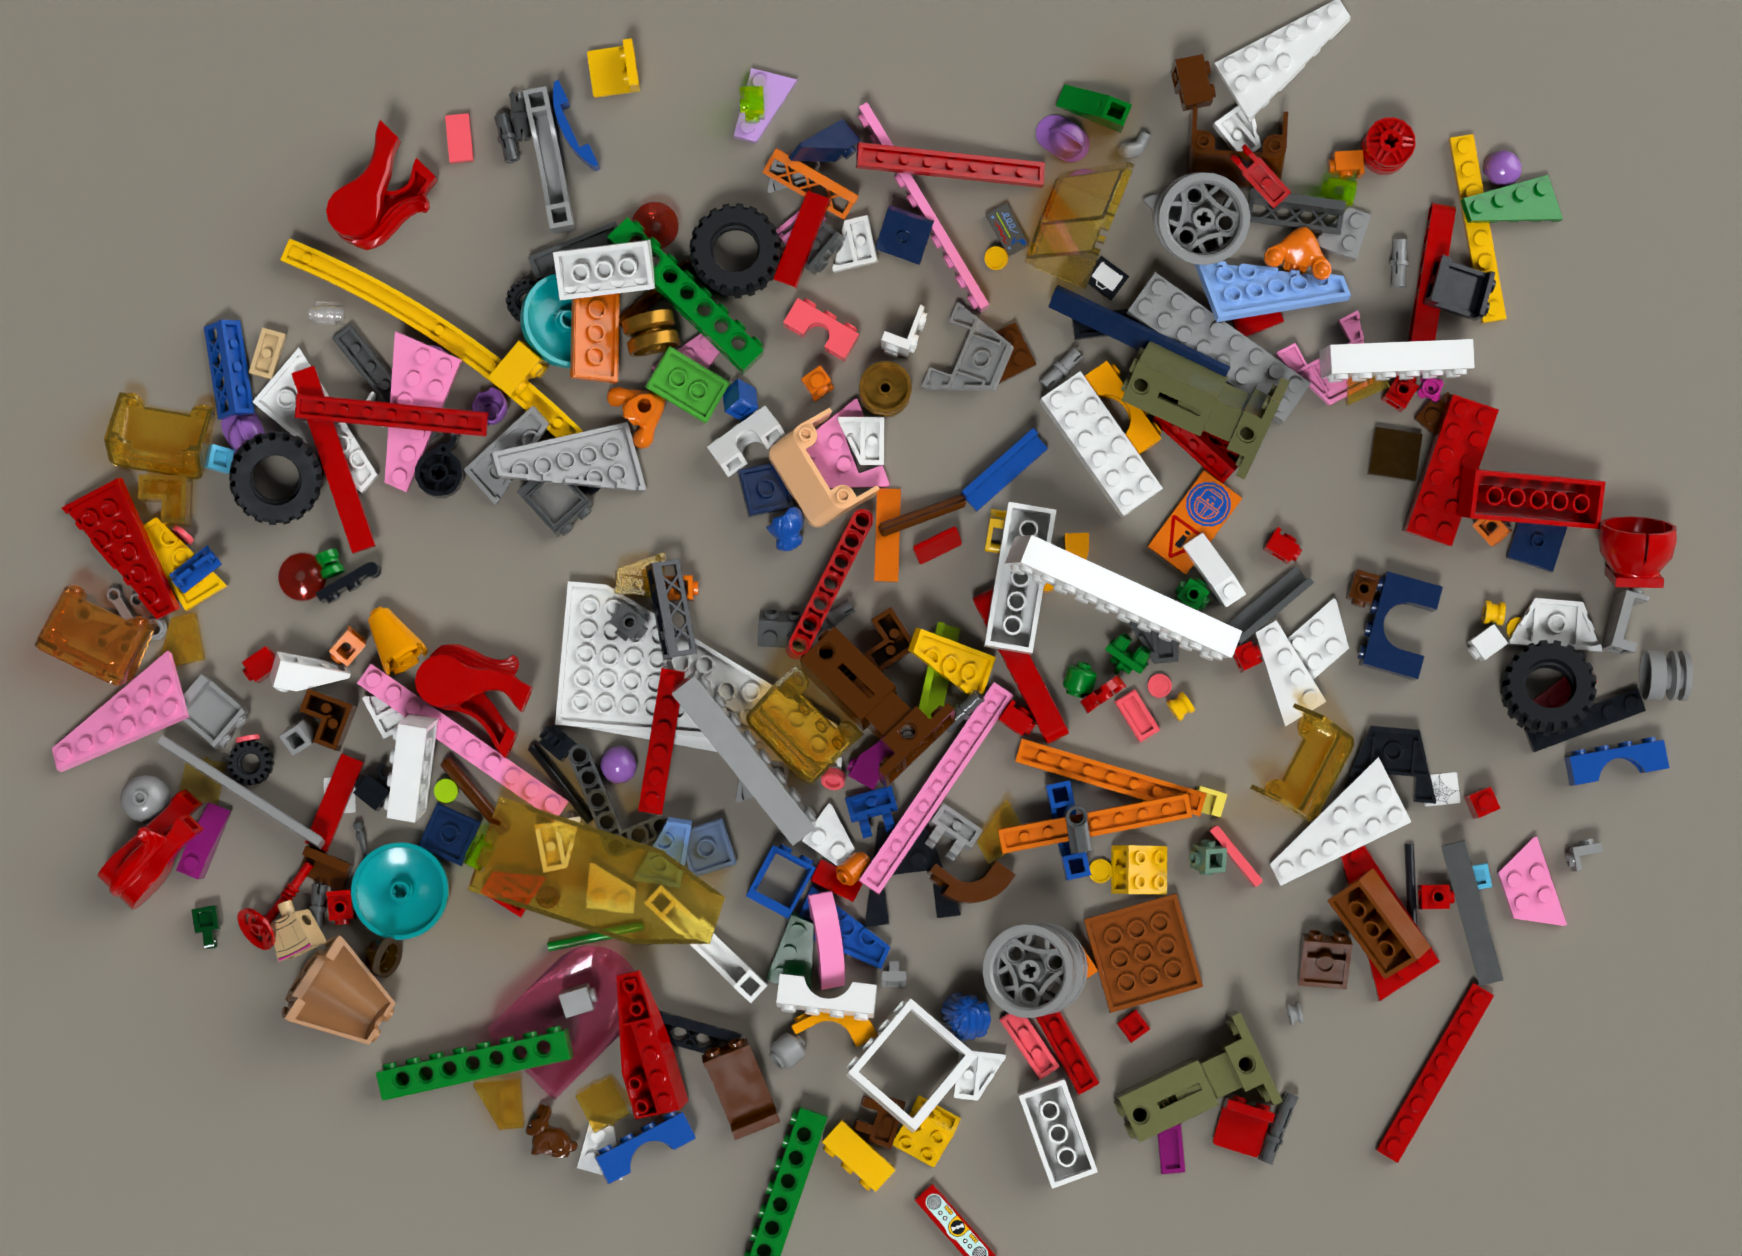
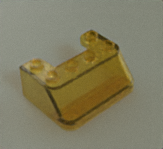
M795 665L774 683L748 712L746 721L749 727L804 783L812 785L864 733L850 721H843L835 728L803 695L804 691L809 687V679L806 673Z

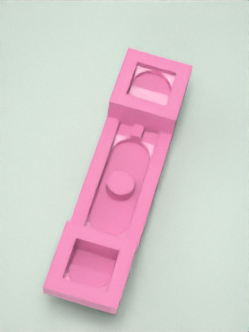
M832 891L808 895L810 917L814 923L819 960L817 969L820 989L825 990L845 986L843 945Z

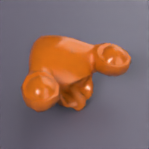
M1299 227L1292 231L1280 243L1269 247L1264 253V262L1269 267H1278L1283 263V268L1287 272H1290V270H1300L1301 274H1304L1307 268L1311 267L1314 277L1321 281L1328 279L1332 273L1331 264L1322 254L1315 235L1307 227Z
M623 387L611 388L607 392V402L611 406H622L623 417L628 419L634 426L638 425L640 427L634 432L632 437L634 446L640 449L648 448L653 442L655 428L663 414L666 400L650 390L627 389Z

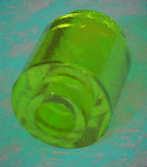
M481 834L480 837L475 836L464 855L466 857L464 863L481 871L483 867H486L496 849V846L493 845L495 840L484 834Z

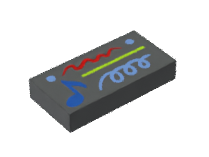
M1007 203L986 214V218L1002 247L1006 250L1008 257L1029 246Z

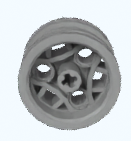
M1191 173L1173 180L1163 189L1154 207L1153 224L1160 244L1168 253L1177 259L1189 263L1209 265L1219 263L1231 257L1241 247L1250 228V210L1243 192L1226 177L1214 173ZM1205 184L1212 185V187L1207 191ZM1191 189L1198 190L1200 195L1198 201L1194 203L1190 202L1187 196ZM1219 189L1227 196L1222 205L1212 197ZM1177 195H1179L1180 201H1174ZM1230 204L1232 205L1233 211L1228 209ZM1171 206H1179L1177 221L1169 219ZM1202 215L1206 219L1200 222L1197 220V216ZM1223 216H1227L1231 221L1229 228L1225 230L1219 226V220ZM1169 225L1174 226L1172 232H1170ZM1183 230L1190 231L1192 236L1191 240L1186 244L1182 243L1179 238ZM1222 236L1227 237L1225 242H1223ZM1215 238L1217 248L1207 252L1202 243ZM1195 247H1197L1200 253H1194L1191 251Z
M1053 923L1023 924L1003 931L992 941L983 961V978L990 997L1007 1013L1022 1018L1040 1017L1057 1013L1069 1007L1077 1000L1087 980L1088 964L1086 954L1080 942L1071 932ZM1038 936L1045 938V948L1035 945ZM1016 947L1022 951V957L1019 960L1013 955V950ZM1056 955L1062 959V966L1059 969L1053 963ZM1009 971H1010V974H1011V976H1012V978H1013V983H1014V985H1012L1011 982H1010V980H1009V975H1008V972H1009ZM1057 982L1061 988L1057 994H1054L1050 990ZM1029 987L1035 990L1036 996L1034 1000H1030L1027 997V989Z

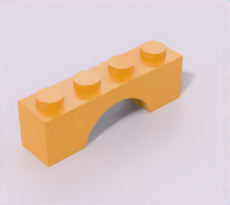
M1105 361L1084 377L1100 399H1113L1125 408L1129 418V426L1125 435L1138 454L1141 455L1161 441L1160 435L1162 432L1155 422L1151 423L1146 417L1148 415L1147 412L1121 401L1125 393L1121 390L1123 382L1119 378L1121 373L1114 364L1110 365L1108 361Z

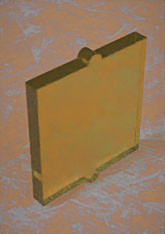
M209 757L202 759L223 774L225 773L226 763L209 760ZM185 763L180 791L186 789L199 802L218 804L222 786Z
M611 1077L596 1085L591 1084V1088L575 1096L594 1133L610 1125L614 1126L615 1122L630 1115Z

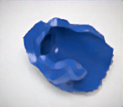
M962 992L958 994L953 993L946 999L941 1009L942 1018L944 1019L943 1025L957 1039L965 1042L967 1039L974 1040L976 1036L980 1038L987 1034L991 1016L988 1004L985 1001L980 1002L976 995L967 996L963 995Z

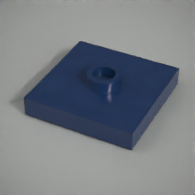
M889 205L875 248L881 252L920 265L934 221Z
M772 463L737 471L748 517L795 507L794 499Z
M1517 522L1506 558L1552 573L1567 526Z
M437 803L418 846L423 847L432 854L463 866L482 822Z

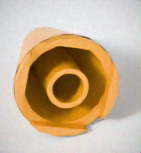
M378 607L370 612L368 623L383 670L387 675H390V671H393L395 675L407 671L419 663L417 658L421 654L423 657L427 655L428 649L425 644L389 608Z

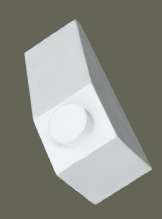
M1203 533L1182 545L1219 605L1228 607L1246 595L1232 571Z
M277 652L269 678L275 689L288 692L289 690L300 691L348 679L351 673L345 664L339 665L336 662Z

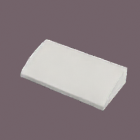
M650 240L553 252L560 300L655 289Z

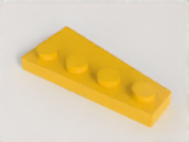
M158 517L144 524V528L168 582L185 611L191 610L228 587L220 577L212 572L184 594L172 582L170 574L193 557L195 553Z

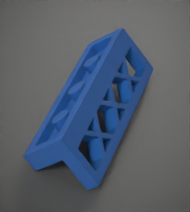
M219 320L205 326L204 333L218 420H224L235 415L254 414L240 320ZM213 330L217 331L216 341L214 340ZM219 353H220V356H221L220 364H218V360H217V357H218V354H219ZM222 377H224V381H225V384H224L223 387H222V385H221V379H222ZM226 399L228 400L229 411L225 410Z
M1034 428L962 490L961 494L976 512L1048 450L1047 446L1038 438V433Z

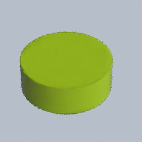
M442 779L436 783L434 795L438 801L451 803L458 797L459 788L453 780Z

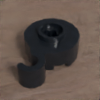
M443 433L444 435H451V441L449 443H440L436 449L426 453L416 464L415 479L419 487L429 496L434 498L450 497L463 484L464 468L461 461L452 453L459 444L458 434ZM440 468H443V472L446 474L440 480H437L434 472H439Z

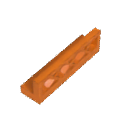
M776 147L762 173L804 197L807 192L802 189L808 188L812 192L811 187L820 184L826 188L827 198L830 200L840 196L849 201L843 213L833 207L832 200L827 208L828 211L845 220L859 195L803 162L791 161L788 158L789 154ZM776 159L785 164L787 173L776 175L770 172L769 169ZM788 166L795 171L789 172ZM801 173L805 176L807 185L796 187L792 184L790 175ZM788 176L789 182L781 177ZM809 179L813 180L815 183L810 184ZM829 190L834 192L835 195L830 196Z

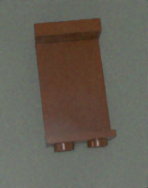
M747 1037L743 1039L735 1038L729 1041L728 1045L721 1048H710L704 1055H701L703 1065L707 1068L730 1123L735 1140L780 1122L779 1114Z

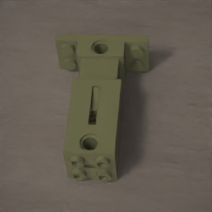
M1149 341L1146 348H1140L1137 357L1130 367L1129 376L1121 388L1125 392L1121 401L1198 436H1201L1204 430L1228 441L1227 449L1240 455L1235 464L1239 467L1236 476L1245 479L1290 381L1281 377L1278 386L1273 384L1268 394L1255 389L1251 395L1227 384L1228 376L1225 377Z
M1234 1010L1226 1014L1228 1020L1225 1021V1024L1230 1034L1236 1035V1037L1219 1044L1220 1051L1199 1061L1192 1057L1115 1094L1117 1100L1113 1103L1118 1114L1121 1117L1125 1116L1127 1123L1124 1124V1127L1131 1139L1135 1138L1139 1143L1218 1106L1217 1099L1238 1089L1247 1092L1257 1087L1256 1089L1262 1101L1268 1102L1273 1106L1283 1102L1240 1012ZM1246 1057L1248 1060L1247 1066L1240 1069L1239 1061L1241 1058ZM1139 1107L1143 1108V1115L1138 1119H1134L1133 1111Z

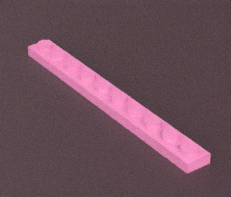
M866 102L859 106L860 115L857 117L863 128L868 127L872 133L869 136L872 143L893 146L869 104ZM896 173L894 179L900 188L904 187L907 191L906 199L910 206L917 208L920 213L919 216L934 221L931 230L933 235L930 238L937 249L941 248L945 254L942 258L949 269L953 267L956 272L955 280L961 289L965 288L968 292L967 300L973 309L977 308L980 313L988 309V301L911 174Z
M370 664L357 682L359 686L404 717H407L409 714L438 718L436 739L553 821L557 820L569 803L562 796L509 759L504 758L496 750L374 665Z
M995 682L991 685L984 696L985 701L974 710L859 882L877 894L881 893L1014 697L1013 694Z

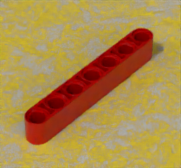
M1431 203L1408 342L1436 340L1440 309L1422 303L1434 259L1441 255L1449 257L1456 206Z
M859 509L855 511L848 521L787 642L786 653L790 658L795 660L801 659L809 651L873 524V516L868 510ZM855 518H863L866 521V526L861 527L857 525ZM852 538L856 542V547L847 546L845 539ZM837 558L842 559L845 562V568L837 567L834 560ZM824 580H832L835 583V588H827ZM814 600H821L825 608L823 610L815 608ZM811 621L814 625V630H806L803 622ZM800 642L804 650L802 652L795 651L792 643Z
M994 587L972 597L986 627ZM998 649L1046 743L1050 744L1068 735L1069 731L1030 655Z

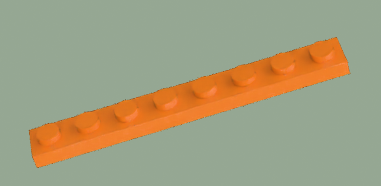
M1021 739L1015 762L1145 801L1188 793L1192 815L1198 817L1201 816L1207 795L1204 792L1025 739Z
M1188 793L1087 812L1090 837L1192 818ZM1082 813L1069 815L1070 821L1076 822L1080 820ZM1064 816L997 829L1002 854L1069 841Z

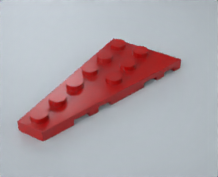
M116 478L61 507L66 514H70L76 521L75 525L88 535L92 545L114 570L117 569L124 577L122 580L136 591L140 601L156 619H161L180 609L123 478Z
M1365 846L1340 857L1348 884L1373 868L1417 927ZM1432 948L1426 951L1418 960L1386 979L1383 978L1368 957L1378 1001L1383 1000L1438 964L1440 961Z

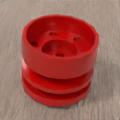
M1387 117L1376 121L1369 128L1360 145V150H1363L1364 165L1371 172L1379 175H1390L1399 171L1414 152L1416 146L1415 134L1404 120ZM1387 139H1388L1389 143H1394V145L1392 146V148L1390 147L1389 144H1385V142H1386Z

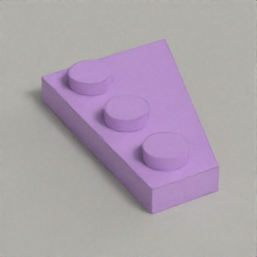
M751 68L734 138L757 144L771 123L772 118L786 100L787 95L796 85L797 79Z

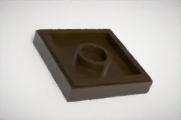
M1375 427L1368 475L1415 482L1423 434Z

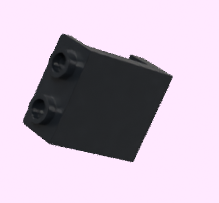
M1445 255L1435 258L1422 304L1474 321L1486 316L1490 307L1488 302L1489 295L1493 292L1496 285V280H1494L1495 272L1489 271L1485 273L1451 262L1452 258Z

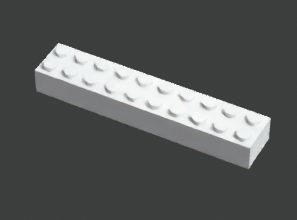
M1033 535L1015 537L1004 563L1011 566V571L1014 573L1033 576L1032 580L1042 585H1046V583L1051 584L1056 592L1067 595V592L1075 595L1074 599L1078 602L1095 604V609L1100 612L1109 614L1110 611L1115 613L1118 620L1130 623V621L1137 623L1138 629L1149 633L1151 630L1159 633L1158 638L1168 642L1172 640L1177 641L1180 648L1187 651L1194 649L1200 652V657L1210 661L1213 658L1220 661L1223 658H1232L1242 633L1239 629Z

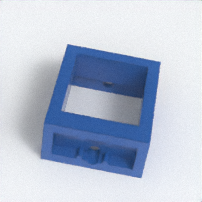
M780 843L778 847L772 846L746 897L789 919L816 867L812 866L813 860L802 854L800 858L791 855L792 849ZM776 853L808 870L788 907L756 891Z

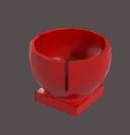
M1623 516L1604 519L1599 530L1600 553L1608 564L1605 565V576L1615 587L1664 588V578L1661 576L1660 571L1673 558L1677 543V527L1669 522L1647 517Z

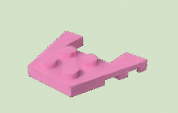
M1358 310L1337 321L1349 342L1348 344L1364 343L1363 330H1361L1360 324L1361 318ZM1296 343L1275 354L1282 363L1311 383L1309 388L1328 406L1372 384L1371 379H1366V381L1352 382V378L1343 380V382L1328 383V379H1321L1320 358L1307 364Z
M854 399L816 430L817 440L806 451L830 489L839 485H846L850 488L889 487L890 484L883 465L858 473L845 435L838 422V417H864L858 399Z

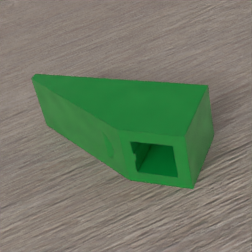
M1064 84L1056 107L1121 133L1132 104L1109 95Z

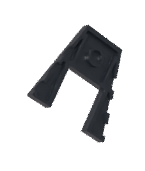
M927 825L893 875L927 871L935 863L943 868L935 846L932 849L925 844L930 836ZM885 827L877 828L874 858L892 833V831L886 832ZM933 883L937 918L960 916L961 912L957 902L950 901L940 895L945 886L939 887ZM885 887L880 894L869 889L865 927L889 924Z

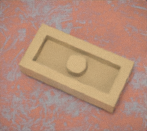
M262 327L249 374L269 380L275 376L286 340V334Z

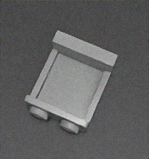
M1629 588V590L1615 594L1601 645L1602 650L1623 656L1635 653L1637 643L1625 640L1624 635L1633 604L1640 605L1649 601V596L1643 595L1644 591Z
M201 674L183 695L189 718L183 721L206 739L213 748H224L231 741L233 731L236 728H242L248 720L246 716L250 712L206 675Z

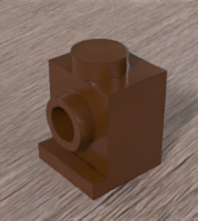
M1359 569L1355 570L1346 599L1352 600V605L1365 608V605H1371L1380 576ZM1361 585H1365L1368 590L1366 593H1362L1359 588Z

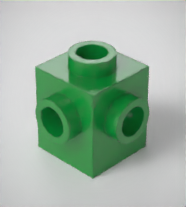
M1190 578L1187 582L1182 580L1174 591L1178 595L1174 600L1195 610L1199 609L1202 611L1210 601L1207 598L1210 591L1206 589L1207 584L1200 579L1195 578L1193 580ZM1191 590L1198 594L1196 599H1192L1189 596Z

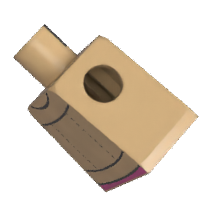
M291 900L277 905L282 918L272 922L270 926L275 936L274 946L278 962L294 959L325 944L326 939L310 910L305 909L295 912Z

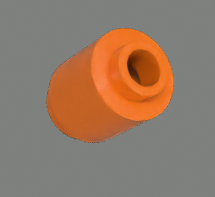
M861 851L853 853L836 868L838 880L844 885H854L860 880L870 865V858Z

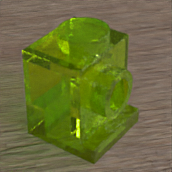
M763 86L739 87L740 97H744V99H740V113H745V122L755 124L759 123L760 120H765Z
M1330 176L1328 181L1323 182L1321 195H1325L1326 199L1346 201V205L1353 206L1358 181ZM1336 186L1344 188L1343 194L1335 192Z

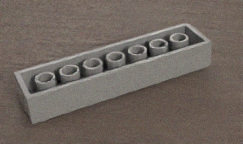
M1156 272L1124 315L1135 322L1230 366L1226 383L1251 395L1255 389L1268 394L1273 384L1278 386L1281 377L1290 381L1272 420L1277 425L1285 422L1311 384L1225 321L1216 322L1211 311Z
M695 670L673 688L672 695L792 846L816 828L815 812L808 804L804 806L800 802L801 795L793 785L790 788L786 785L784 773L779 767L775 769L770 764L771 757L763 748L760 750L755 745L756 739L748 729L744 731L741 728V720L733 710L729 712L725 708V699L718 691L714 694L710 689L711 682L703 672L699 675Z

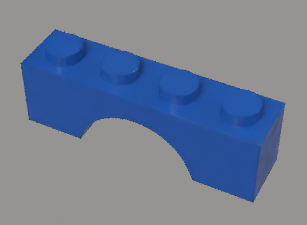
M1655 736L1641 739L1642 744L1633 745L1632 741L1618 743V748L1609 749V745L1594 747L1595 752L1586 754L1585 749L1571 751V756L1564 758L1569 785L1573 786L1599 781L1603 767L1616 758L1631 762L1640 773L1668 769L1670 767L1664 740L1656 741Z
M1070 780L1044 786L1052 819L1063 817L1065 808L1070 804H1075ZM1076 809L1071 811L1070 815L1076 814ZM1069 841L1057 843L1065 880L1091 875L1086 852L1071 854Z
M670 1112L663 1116V1122L655 1125L653 1121L641 1127L642 1133L636 1136L630 1133L620 1138L621 1144L613 1148L609 1144L597 1151L599 1155L594 1158L607 1184L631 1173L630 1164L632 1156L642 1144L649 1141H659L675 1150L696 1139L684 1113Z

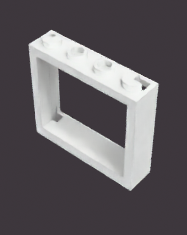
M910 999L907 1003L902 1001L893 1012L897 1015L891 1022L886 1019L880 1026L878 1031L881 1034L877 1039L874 1040L871 1037L862 1049L865 1053L860 1059L857 1056L852 1059L847 1066L850 1071L846 1076L913 1133L976 1059L977 1055L916 1002ZM909 1011H912L963 1055L962 1059L912 1118L859 1073L860 1069Z

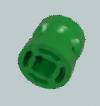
M337 548L315 555L316 562L321 566L320 573L322 579L334 577L345 572L343 564L339 562L340 554Z

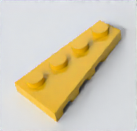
M920 628L915 629L908 651L968 696L973 690H977L983 696L996 659L995 656Z

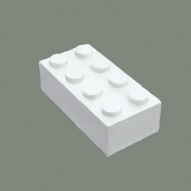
M409 714L398 725H395L393 740H396L395 749H392L390 755V763H393V769L387 779L390 793L386 796L384 809L387 810V818L415 823L427 811L438 718Z
M1063 1077L1017 1094L1052 1189L1098 1172Z

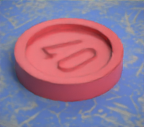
M177 525L173 527L172 531L181 540L189 545L193 543L194 539L184 529Z
M1155 674L1149 679L1147 688L1152 696L1162 698L1170 693L1172 683L1166 675Z
M260 734L235 738L236 743L260 740Z

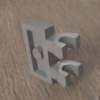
M943 803L929 823L935 829L925 844L933 849L942 834L953 840L954 844L945 856L946 859L953 863L962 848L967 851L972 848L983 830Z

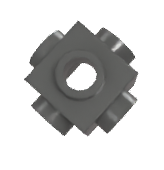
M625 603L609 621L611 625L617 628L614 633L624 641H627L628 638L632 641L636 638L640 640L648 630L646 627L648 622L644 619L646 614L636 606L632 610ZM633 620L634 625L632 627H627V623Z

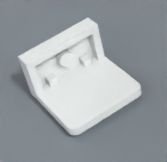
M920 304L907 339L884 331L881 339V349L884 350V354L897 358L898 355L908 358L910 352L914 354L919 341V335H916L917 331H923L927 320V313L924 312L925 306Z

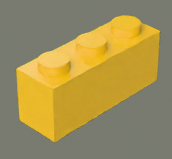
M843 1119L822 1140V1143L825 1145L823 1150L832 1158L835 1155L843 1161L840 1165L849 1174L855 1172L861 1178L858 1182L868 1191L872 1188L876 1192L895 1172V1167Z

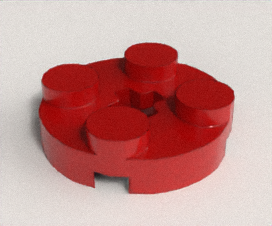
M1117 675L1082 699L1080 703L1088 714L1114 696V693L1116 694L1124 689L1126 684Z

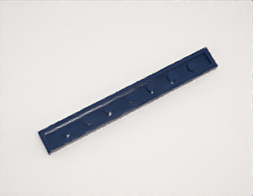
M1057 285L1048 306L1049 308L1137 350H1140L1141 347L1146 348L1149 341H1152L1225 377L1230 370V366L1060 285Z

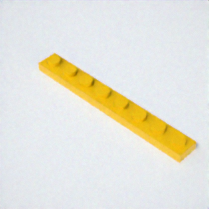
M1474 135L1451 137L1448 141L1471 268L1485 273L1489 271L1495 272L1494 280H1496V285L1493 292L1489 295V311L1486 316L1481 318V324L1504 321L1507 318L1490 223H1468L1461 204L1463 198L1484 193Z

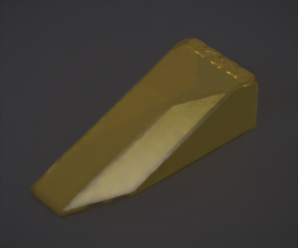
M1124 162L1060 172L1039 220L1025 262L1033 265V268L1086 288L1101 251L1094 246L1096 242L1104 244L1106 239L1105 236L1099 233L1101 229L1109 231L1135 164Z
M499 796L492 819L501 821L500 826L492 823L489 825L484 842L493 844L492 849L482 846L476 865L485 867V870L482 872L474 869L468 891L630 944H710L725 896L665 851Z

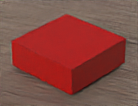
M1137 1009L1116 1023L1130 1043L1150 1030V1027Z

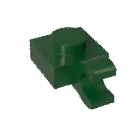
M217 905L191 909L194 930L196 934H203L204 948H217L214 930L221 929Z

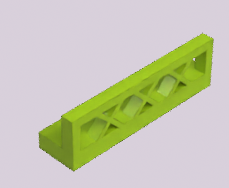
M937 622L935 634L958 642L961 628ZM930 666L927 667L919 709L929 719L932 718L931 714L938 706H944L949 684L946 678Z

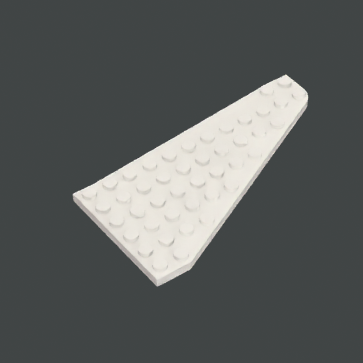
M568 581L555 725L582 727L650 740L661 668L686 672L685 678L696 670L699 675L702 672L711 682L710 689L714 694L718 691L726 701L725 708L729 712L733 710L741 720V728L744 731L748 729L756 739L755 745L759 750L763 748L771 757V760L789 762L790 766L824 771L827 768L841 770L844 739L840 728L834 722L695 639L696 654L663 661L654 613L606 584ZM623 603L632 610L636 606L646 614L644 619L648 622L646 625L648 630L640 640L636 638L632 641L628 638L627 641H624L614 633L617 628L609 623ZM633 620L627 623V627H632L634 625ZM680 635L676 641L678 651L689 650L688 640ZM680 705L674 744L717 752Z

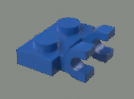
M892 786L845 798L851 823L859 821L863 839L872 837L868 818L882 815L886 832L894 830L895 825L891 812L897 811L898 808Z

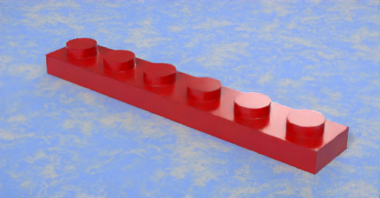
M661 668L638 807L640 812L658 815L663 813L680 704L672 695V690L685 679L686 672Z

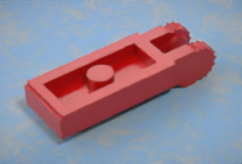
M1244 144L1241 147L1242 151L1253 162L1246 168L1238 156L1233 154L1230 159L1242 171V175L1274 209L1291 191L1265 162Z

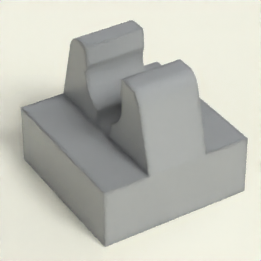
M889 961V971H882V987L906 988V971H899V961Z

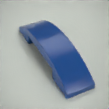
M557 80L553 86V103L563 136L576 156L597 172L600 170V167L589 143L581 147L579 146L563 113L564 109L571 106L559 80Z

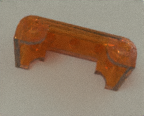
M68 585L62 591L39 633L35 647L113 685L120 686L133 679L137 674L156 626L150 624L148 619L141 616L126 620L87 601V594L84 593L83 588L77 585Z

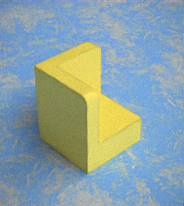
M1198 786L1197 791L1207 793L1201 813L1220 818L1227 794Z

